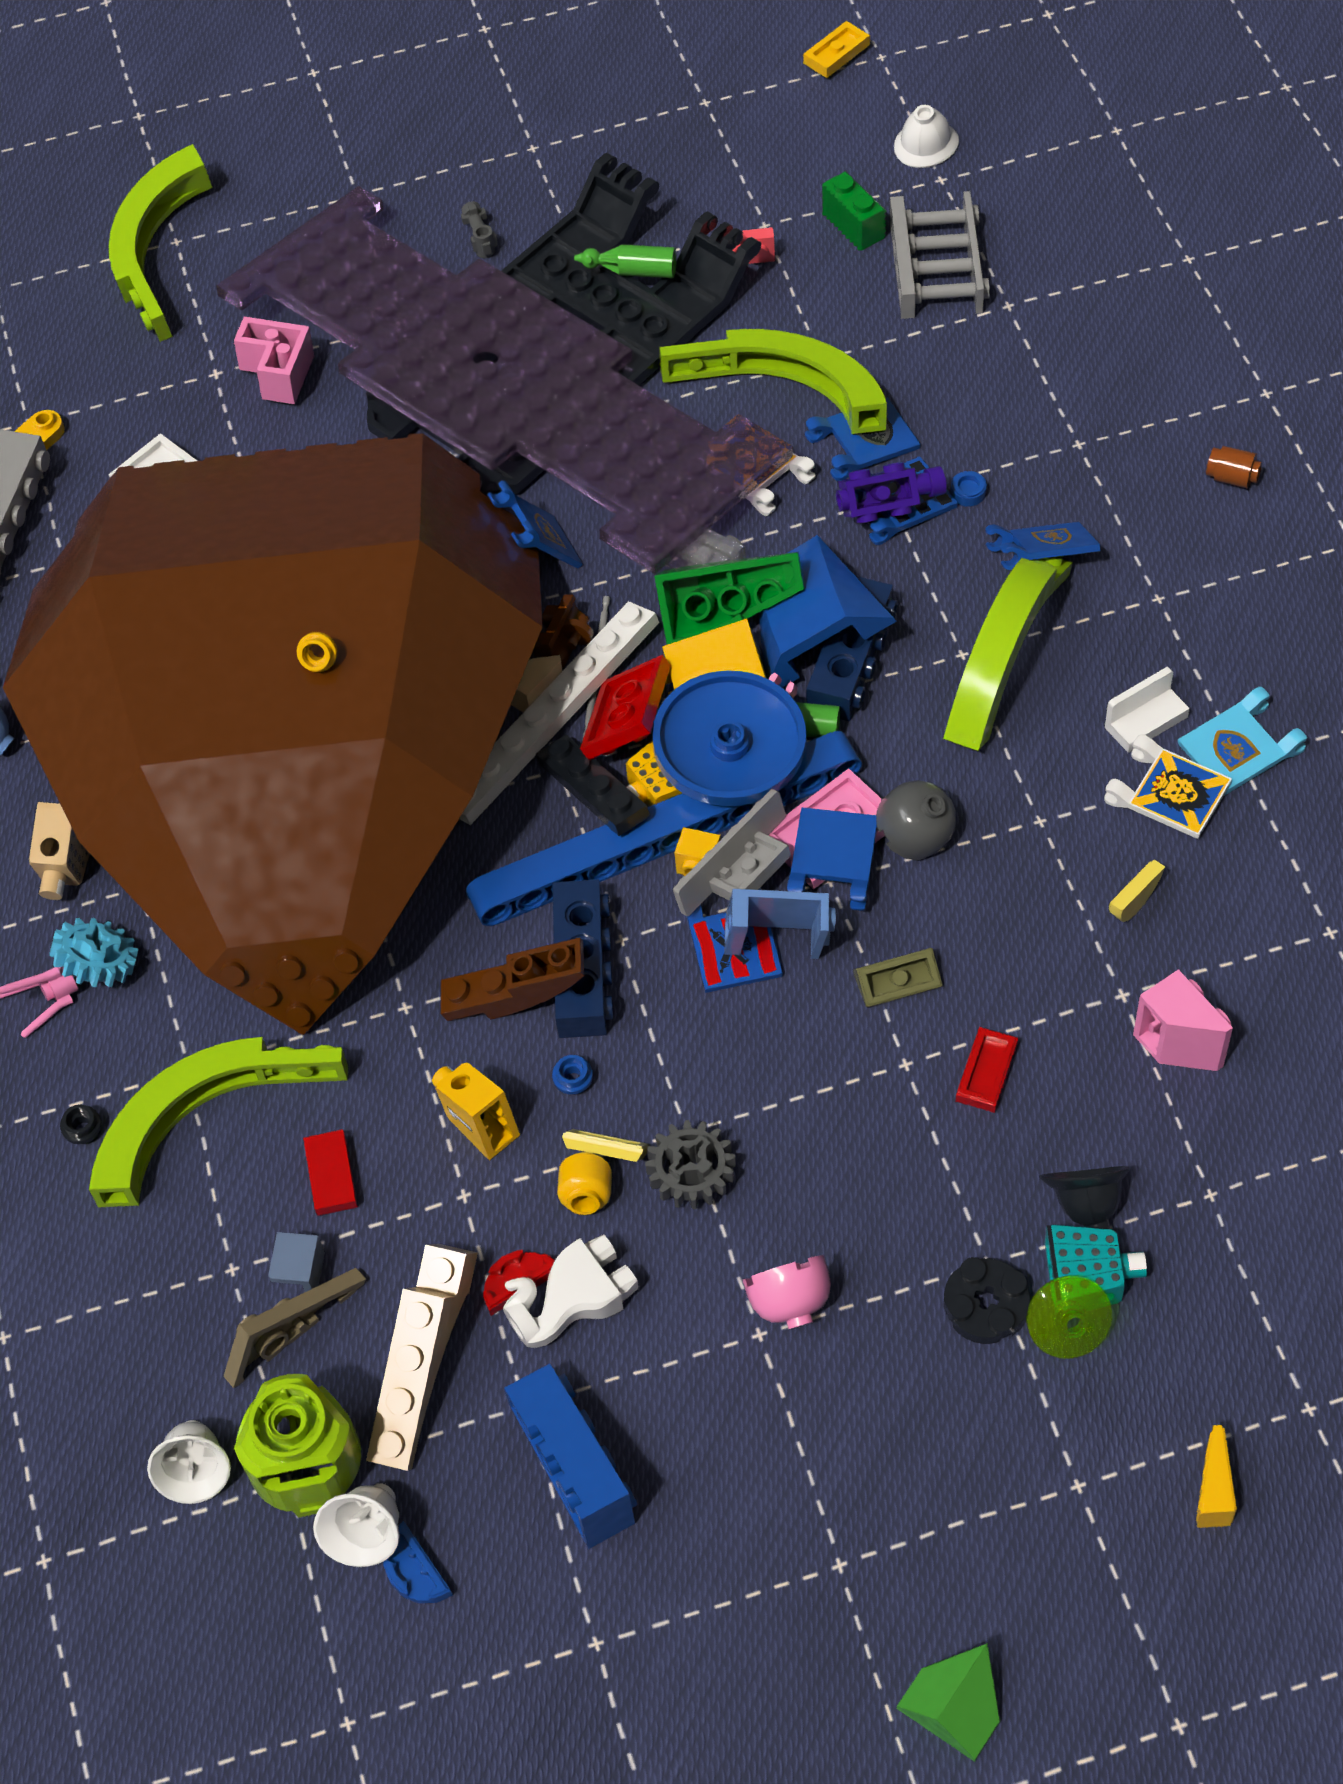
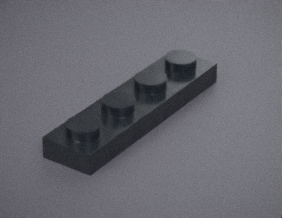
M568 735L553 741L550 745L536 753L539 765L618 836L650 817L647 805L594 758L588 760L580 750V746Z

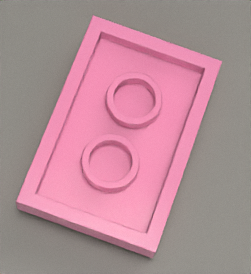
M847 769L786 814L785 819L768 836L788 845L791 856L785 863L791 868L801 807L876 815L881 798L850 769ZM878 828L875 843L885 836L883 830L879 833ZM806 878V883L813 890L826 881Z

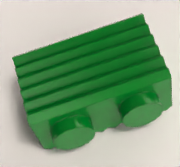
M844 171L823 183V216H826L830 223H834V227H838V231H842V235H846V239H850V242L853 243V246L857 247V250L862 251L885 238V222L887 221L885 219L887 216L885 212L887 210L848 172Z

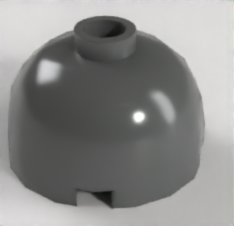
M914 780L898 785L881 799L876 811V825L879 833L883 830L885 837L889 840L886 845L893 852L903 858L922 860L934 855L949 842L956 827V810L951 798L942 788L930 782Z

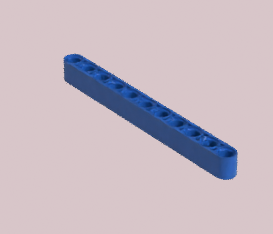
M834 731L806 742L805 754L799 770L792 780L778 791L783 806L815 794L847 769H850L855 775L860 771L862 762L845 733ZM682 793L648 807L650 817L620 836L607 825L601 826L479 876L469 883L466 893L482 925H498L553 902L552 882L597 879L602 882L674 852L683 827L718 834L736 825L753 808L755 803L741 806H718L700 802Z

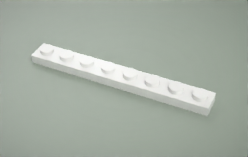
M628 601L495 742L475 793L459 818L460 820L471 825L536 756V753L549 742L659 624L655 612Z

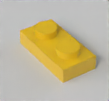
M846 21L803 54V64L828 78L870 45V35Z

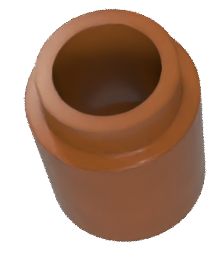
M1222 446L1221 449L1213 447L1209 456L1206 475L1214 477V481L1248 489L1251 482L1257 483L1262 462L1256 461L1257 453Z

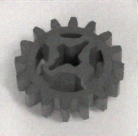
M689 1120L684 1121L682 1130H678L673 1124L668 1125L669 1136L666 1137L657 1133L655 1135L657 1147L648 1146L647 1149L649 1161L645 1162L647 1175H651L649 1177L650 1187L652 1189L660 1188L659 1194L662 1201L673 1196L675 1207L677 1208L683 1204L684 1200L690 1201L692 1209H697L699 1199H704L708 1205L713 1204L712 1194L716 1192L724 1196L726 1194V1184L724 1182L734 1181V1170L731 1168L736 1167L735 1154H731L730 1140L721 1141V1130L719 1128L708 1133L706 1122L704 1121L699 1124L697 1129L691 1127ZM714 1154L718 1160V1166L716 1170L713 1169L711 1163L712 1156ZM665 1159L669 1160L670 1165L667 1175L663 1169Z

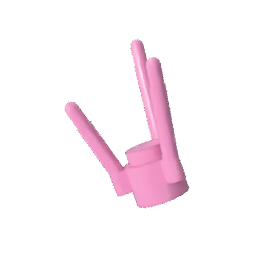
M54 967L41 974L0 987V999L40 986L47 1001L53 998L56 1000L54 1004L21 1032L22 1037H28L61 1008L73 1003L70 994L78 991V987L73 975L67 977L62 975L64 967Z

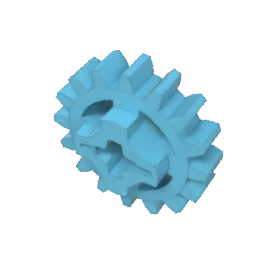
M76 918L74 926L64 922L61 930L56 929L49 955L54 957V967H64L62 973L64 977L73 974L77 976L76 983L78 984L87 981L90 982L92 987L96 988L98 982H104L108 987H112L114 979L123 983L127 975H132L138 949L133 947L135 941L133 938H123L125 933L123 928L113 930L111 929V922L107 921L103 925L98 923L96 918H91L90 923L86 924L80 918Z

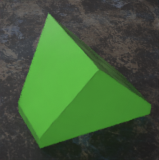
M987 1644L922 1668L897 1705L899 1711L974 1762L1000 1724Z

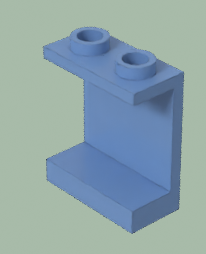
M732 889L725 916L724 955H740L748 926L811 929V959H819L823 946H829L830 932L835 930L836 910L829 907V893Z

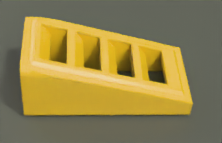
M1213 1425L1207 1443L1196 1516L1197 1527L1231 1526L1237 1510L1225 1428L1222 1425Z

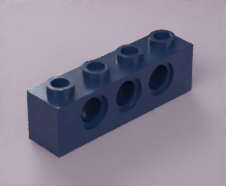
M856 576L895 618L898 601L893 600V585ZM850 625L826 639L806 689L807 703L840 706V719L850 721L854 709H860L863 704L866 687L863 685L865 679L871 680L876 667L874 655L876 650H883L887 629H883L864 640L854 626Z
M599 879L552 882L554 943L580 937L583 940L584 956H590L584 960V976L574 985L555 996V1019L559 1038L607 1035L606 1020L614 1019L612 996H605V986L612 985L611 961L604 962V951H611L610 927L603 928V918L610 917L609 894L601 895ZM582 922L589 923L585 926H576L578 923ZM581 990H591L588 994H577Z

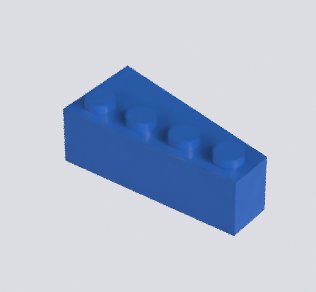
M548 1364L506 1386L504 1390L508 1404L587 1548L590 1549L634 1525L635 1520L632 1508L637 1506L635 1497L627 1483L622 1482L615 1471V1462L606 1446H600L593 1435L596 1433V1430L585 1409L579 1411L572 1398L576 1397L566 1375L563 1373L557 1376L551 1364Z

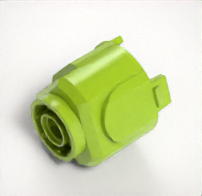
M305 1374L282 1375L272 1378L261 1385L256 1398L250 1404L242 1419L234 1446L236 1455L258 1495L277 1509L287 1512L293 1511L298 1518L317 1514L320 1507L328 1500L344 1494L356 1478L361 1462L360 1440L350 1417L323 1386L317 1387L308 1375ZM284 1417L290 1427L288 1434H281L277 1431V1426ZM333 1464V1466L319 1468L320 1475L283 1483L280 1482V1477H274L285 1472Z

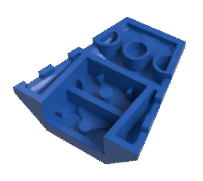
M818 535L788 552H799L805 589L759 612L764 672L767 679L774 673L778 674L782 679L779 684L781 687L788 685L790 681L793 682L800 678L793 658L850 625H853L861 637L866 640L897 622Z

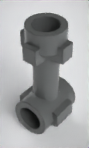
M475 201L467 202L463 205L460 215L463 225L470 224L473 236L470 238L473 251L480 258H489L495 254V247L498 246L496 234L490 226L483 223V220L487 219L484 207L481 208L480 204Z

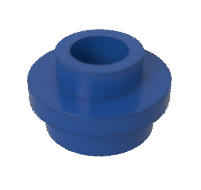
M567 1055L562 1057L554 1066L552 1078L554 1085L559 1091L565 1094H578L590 1086L593 1072L590 1064L582 1057ZM572 1073L580 1075V1077L573 1080L566 1079Z

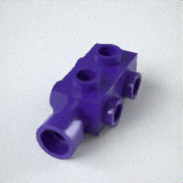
M904 462L883 465L884 472L871 474L870 469L856 470L848 473L849 479L838 481L840 490H836V502L839 510L843 511L844 517H856L857 523L877 520L878 512L890 510L891 516L912 513V505L920 504L919 496L926 494L929 497L944 495L947 488L946 478L941 466L926 468L923 473L916 474L915 468H905ZM891 482H894L897 486V491L893 495H890V489L888 488ZM856 489H861L863 492V498L859 502H856Z

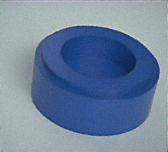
M960 472L951 481L950 494L959 505L967 507L978 505L986 496V480L977 472Z

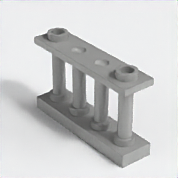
M970 191L964 192L963 209L911 213V209L905 210L904 196L890 197V228L901 319L915 318V304H920L921 300L973 296L976 314L983 313V299H989V279L982 278L975 225H979L978 205H972ZM963 223L965 231L963 234L914 237V234H908V230H912L913 226ZM967 247L968 258L917 261V258H911V254H915V251ZM970 272L972 282L921 286L920 283H914V279H918V275Z

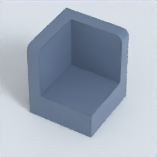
M277 1232L268 1273L270 1281L301 1284L305 1292L319 1286L325 1255L319 1236Z

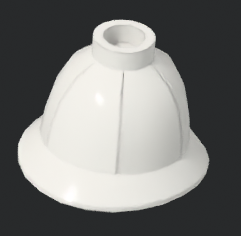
M920 105L907 118L903 130L896 137L894 152L897 158L908 166L916 168L935 166L954 154L958 148L959 137L956 131L948 124L947 119L938 110L929 105Z
M194 1420L175 1426L166 1435L164 1441L152 1451L147 1467L149 1479L160 1494L167 1499L185 1504L200 1503L213 1498L226 1485L231 1469L229 1457L226 1451L219 1445L214 1433L204 1424Z
M381 1483L374 1486L365 1485L356 1487L348 1494L338 1495L328 1500L318 1510L313 1525L314 1536L319 1547L335 1561L349 1566L366 1567L387 1560L397 1548L400 1536L397 1525L399 1512L393 1490Z

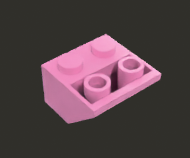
M1178 969L1140 995L1133 1035L1159 1064L1218 1071L1224 1066L1233 1027L1225 1012L1219 1008L1215 1009L1204 997L1201 987L1194 980H1188Z

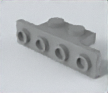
M771 789L761 800L757 801L753 808L704 855L698 864L679 880L673 892L682 914L690 916L712 892L730 900L732 889L758 890L791 856L787 844L768 836L786 817L778 791Z

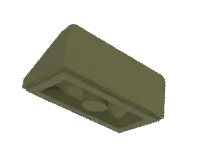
M932 948L852 969L866 1007L943 986Z

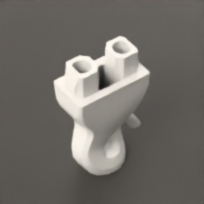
M605 1235L599 1236L586 1244L579 1238L559 1254L550 1270L544 1307L541 1315L538 1317H532L529 1312L537 1296V1288L533 1280L520 1277L505 1282V1288L508 1291H517L506 1301L503 1307L504 1313L518 1337L527 1347L537 1348L548 1345L575 1320L603 1319L624 1310L622 1301L638 1289V1281L626 1265L610 1275H607L602 1267L617 1258L616 1251Z

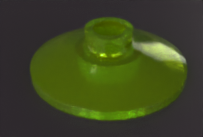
M1075 1275L1055 1278L1043 1285L1033 1296L1027 1310L1028 1332L1034 1343L1043 1352L1053 1357L1069 1359L1083 1356L1097 1348L1108 1334L1112 1322L1111 1303L1103 1289L1088 1278ZM1080 1318V1322L1076 1326L1067 1328V1323L1070 1319Z

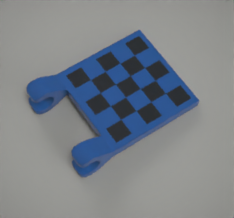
M921 457L904 463L905 468H915L916 474L923 473L924 469L929 468ZM891 482L888 488L890 489V495H893L897 491V486L894 482ZM861 489L855 490L856 502L863 498ZM947 489L944 495L929 497L927 494L919 496L920 504L911 506L912 513L891 516L890 510L881 512L885 518H878L871 522L870 527L873 532L869 534V538L875 545H881L902 530L957 508L958 502Z

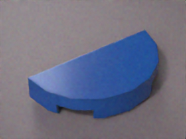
M403 1521L398 1526L400 1535L398 1546L383 1564L391 1586L403 1598L419 1604L438 1603L453 1596L451 1590Z

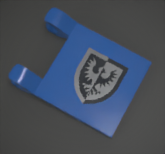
M888 397L885 398L887 402L886 430L851 434L850 427L843 413L827 418L815 416L807 419L806 427L809 431L805 432V437L810 443L819 442L832 432L847 454L836 455L831 460L834 469L830 470V474L836 481L848 478L849 472L920 449L919 441Z

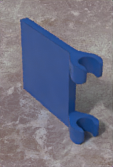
M801 807L787 891L805 892L806 878L852 883L850 909L865 910L877 831L876 815Z

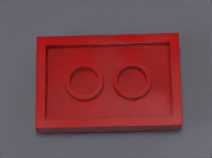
M663 654L606 679L601 685L580 750L588 760L601 754L609 755L618 747L632 741L639 742L650 734L671 667Z

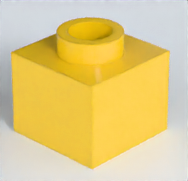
M683 827L674 852L676 873L686 876L704 855L721 840L720 835Z

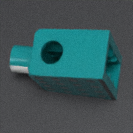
M1047 1225L1045 1251L1054 1317H1063L1117 1304L1122 1301L1125 1287L1124 1279L1144 1278L1147 1276L1145 1253H1120L1116 1231Z

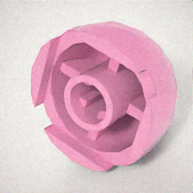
M824 1255L808 1258L809 1262L802 1264L792 1262L742 1280L753 1309L761 1318L769 1322H787L788 1329L812 1323L811 1314L824 1307L830 1294L831 1283Z

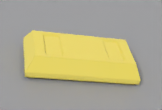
M576 1129L566 1131L562 1136L566 1148L634 1162L642 1160L647 1154L648 1149L647 1143Z

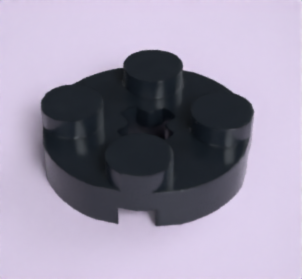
M972 1257L963 1261L961 1267L955 1270L949 1277L944 1290L945 1313L953 1323V1328L957 1333L967 1340L980 1344L997 1343L1000 1338L1007 1337L1011 1333L1012 1336L1016 1334L1026 1322L1030 1305L1027 1280L1021 1272L1015 1270L1009 1264L996 1259ZM991 1293L993 1298L998 1300L999 1303L997 1305L990 1304L988 1309H983L980 1307V1300L976 1296Z

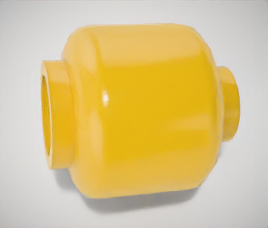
M589 1152L576 1153L565 1158L560 1164L558 1172L557 1195L560 1203L573 1213L579 1215H589L602 1209L609 1202L611 1195L612 1171L609 1163L601 1156Z

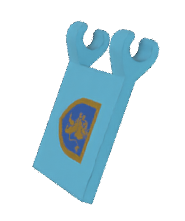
M1263 687L1255 688L1241 702L1178 739L1179 746L1193 762L1232 778V782L1224 796L1282 760L1297 756L1306 749L1304 742L1307 740V736L1299 728L1290 731L1283 739L1276 743L1253 717V715L1263 713L1269 707L1266 700L1270 698V695Z

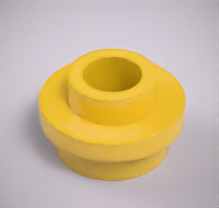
M311 632L299 641L297 657L301 665L307 670L323 672L335 663L337 647L328 635L321 632ZM313 645L322 647L324 650L323 657H317L313 654Z

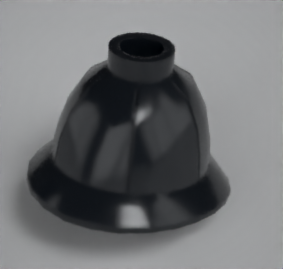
M1116 1166L1040 1175V1179L1055 1190L1063 1211L1073 1222L1083 1225L1085 1228L1110 1229L1109 1219L1119 1206L1122 1180L1130 1168L1129 1166Z

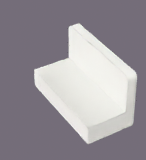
M1165 667L1108 702L1105 729L1128 753L1134 749L1133 742L1138 735H1146L1152 739L1188 718L1190 708L1171 689L1173 671L1169 667Z

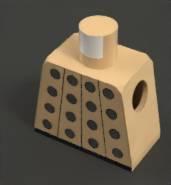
M38 802L29 863L42 880L39 895L50 900L62 899L65 885L77 886L82 883L90 853L78 841L60 804Z

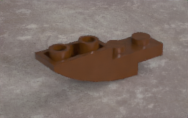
M579 937L506 955V964L442 979L441 1015L447 1021L484 1013L491 1020L528 1009L553 998L574 985L584 976L583 940Z

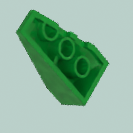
M799 552L666 569L654 575L667 645L748 619L805 589Z

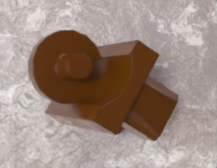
M568 594L563 595L559 605L546 606L542 616L547 630L545 633L540 632L533 649L536 657L560 655L562 669H564L572 650L576 649L577 645H588L594 635L592 628L588 625L589 618L576 607L574 595Z

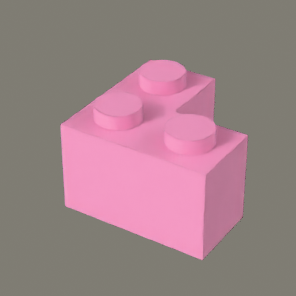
M243 317L234 339L239 370L257 373L263 400L295 404L314 358L310 327Z

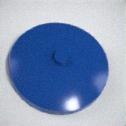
M726 670L710 672L686 681L667 696L661 704L653 724V751L662 774L683 794L711 805L741 806L761 800L771 789L781 790L799 770L806 749L804 717L791 695L775 682L757 674L743 671Z

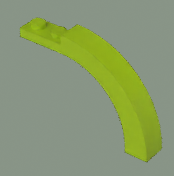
M193 144L161 161L135 184L121 203L110 231L109 259L112 272L125 303L133 301L136 309L143 307L144 311L139 313L148 332L151 330L155 331L160 342L172 337V334L145 279V255L148 245L161 223L184 202L212 188L205 165Z
M736 329L726 330V339L660 347L663 383L735 374H764L784 377L808 385L828 397L843 413L850 427L851 434L886 430L887 402L873 376L859 362L843 351L814 338L778 330Z
M1063 556L1033 560L1021 558L1012 569L998 592L976 639L955 696L943 739L977 751L990 739L997 710L1022 643L1045 601L1070 575L1073 562L1064 560Z
M263 1037L246 1038L200 1050L166 1068L146 1083L128 1101L108 1129L98 1150L89 1185V1191L97 1206H139L142 1181L152 1155L160 1142L187 1114L221 1094L255 1085L348 1081V1064L342 1047L335 1048L330 1045H320L314 1049L279 1047L268 1051Z

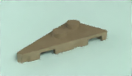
M354 1268L292 1299L285 1298L279 1301L272 1309L259 1315L252 1314L246 1317L236 1329L237 1333L223 1377L233 1388L239 1386L245 1381L243 1374L249 1364L259 1356L269 1362L285 1346L293 1343L319 1322L318 1317L314 1314L317 1310L333 1299H337L340 1304L343 1303L358 1288L365 1284L366 1278L357 1268Z

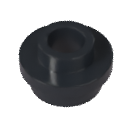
M78 1104L71 1106L64 1112L60 1122V1130L64 1138L70 1143L85 1144L92 1141L99 1134L102 1122L95 1109ZM88 1123L84 1128L76 1130L79 1124Z

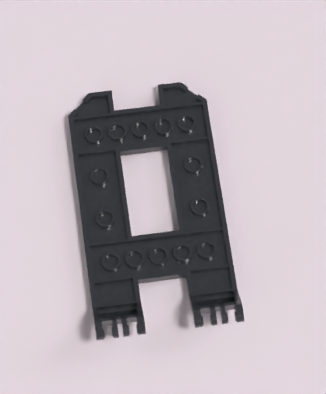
M605 153L594 162L577 203L569 214L366 385L368 429L377 437H387L390 440L405 438L415 428L419 427L460 454L458 459L480 474V492L488 496L489 492L492 494L500 493L502 489L498 483L502 480L508 482L514 494L519 493L661 366L660 347L686 344L730 304L749 262L759 253L761 242L750 237L739 246L737 252L732 251L742 242L743 232L738 228L733 229V226L727 222L721 223L715 229L718 218L707 211L695 220L677 259L674 278H662L652 288H649L635 278L620 276L601 264L594 269L586 268L582 263L574 260V255L583 253L589 248L596 249L602 254L620 245H628L647 202L659 190V182L648 177L640 184L642 180V173L640 171L632 169L626 163H622L616 168L617 158L609 153ZM637 186L635 192H632L631 190ZM713 229H715V230L713 231L711 237L707 236V234H708L709 232H711ZM556 306L599 332L595 338L514 409L471 382L474 377Z

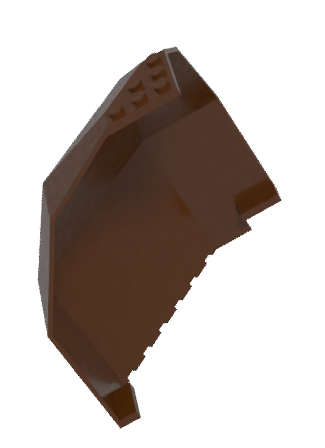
M423 433L410 434L408 438L390 440L387 437L357 440V443L337 445V443L306 446V449L286 451V448L255 452V455L238 457L235 454L205 457L203 461L185 462V460L154 463L153 466L118 467L78 519L71 541L34 587L3 685L4 692L78 841L205 976L301 1035H304L375 956L472 799L542 629L538 548L518 547L511 533L521 534L526 531L520 520L504 508L495 507L489 497L480 492L479 473ZM321 632L331 637L335 642L337 658L328 670L312 672L304 668L299 662L297 646L306 634ZM318 645L312 646V652L315 656H324L322 647Z

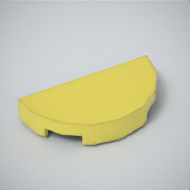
M1156 860L1150 861L1110 902L1109 912L1122 922L1129 921L1137 914L1153 893L1165 866Z

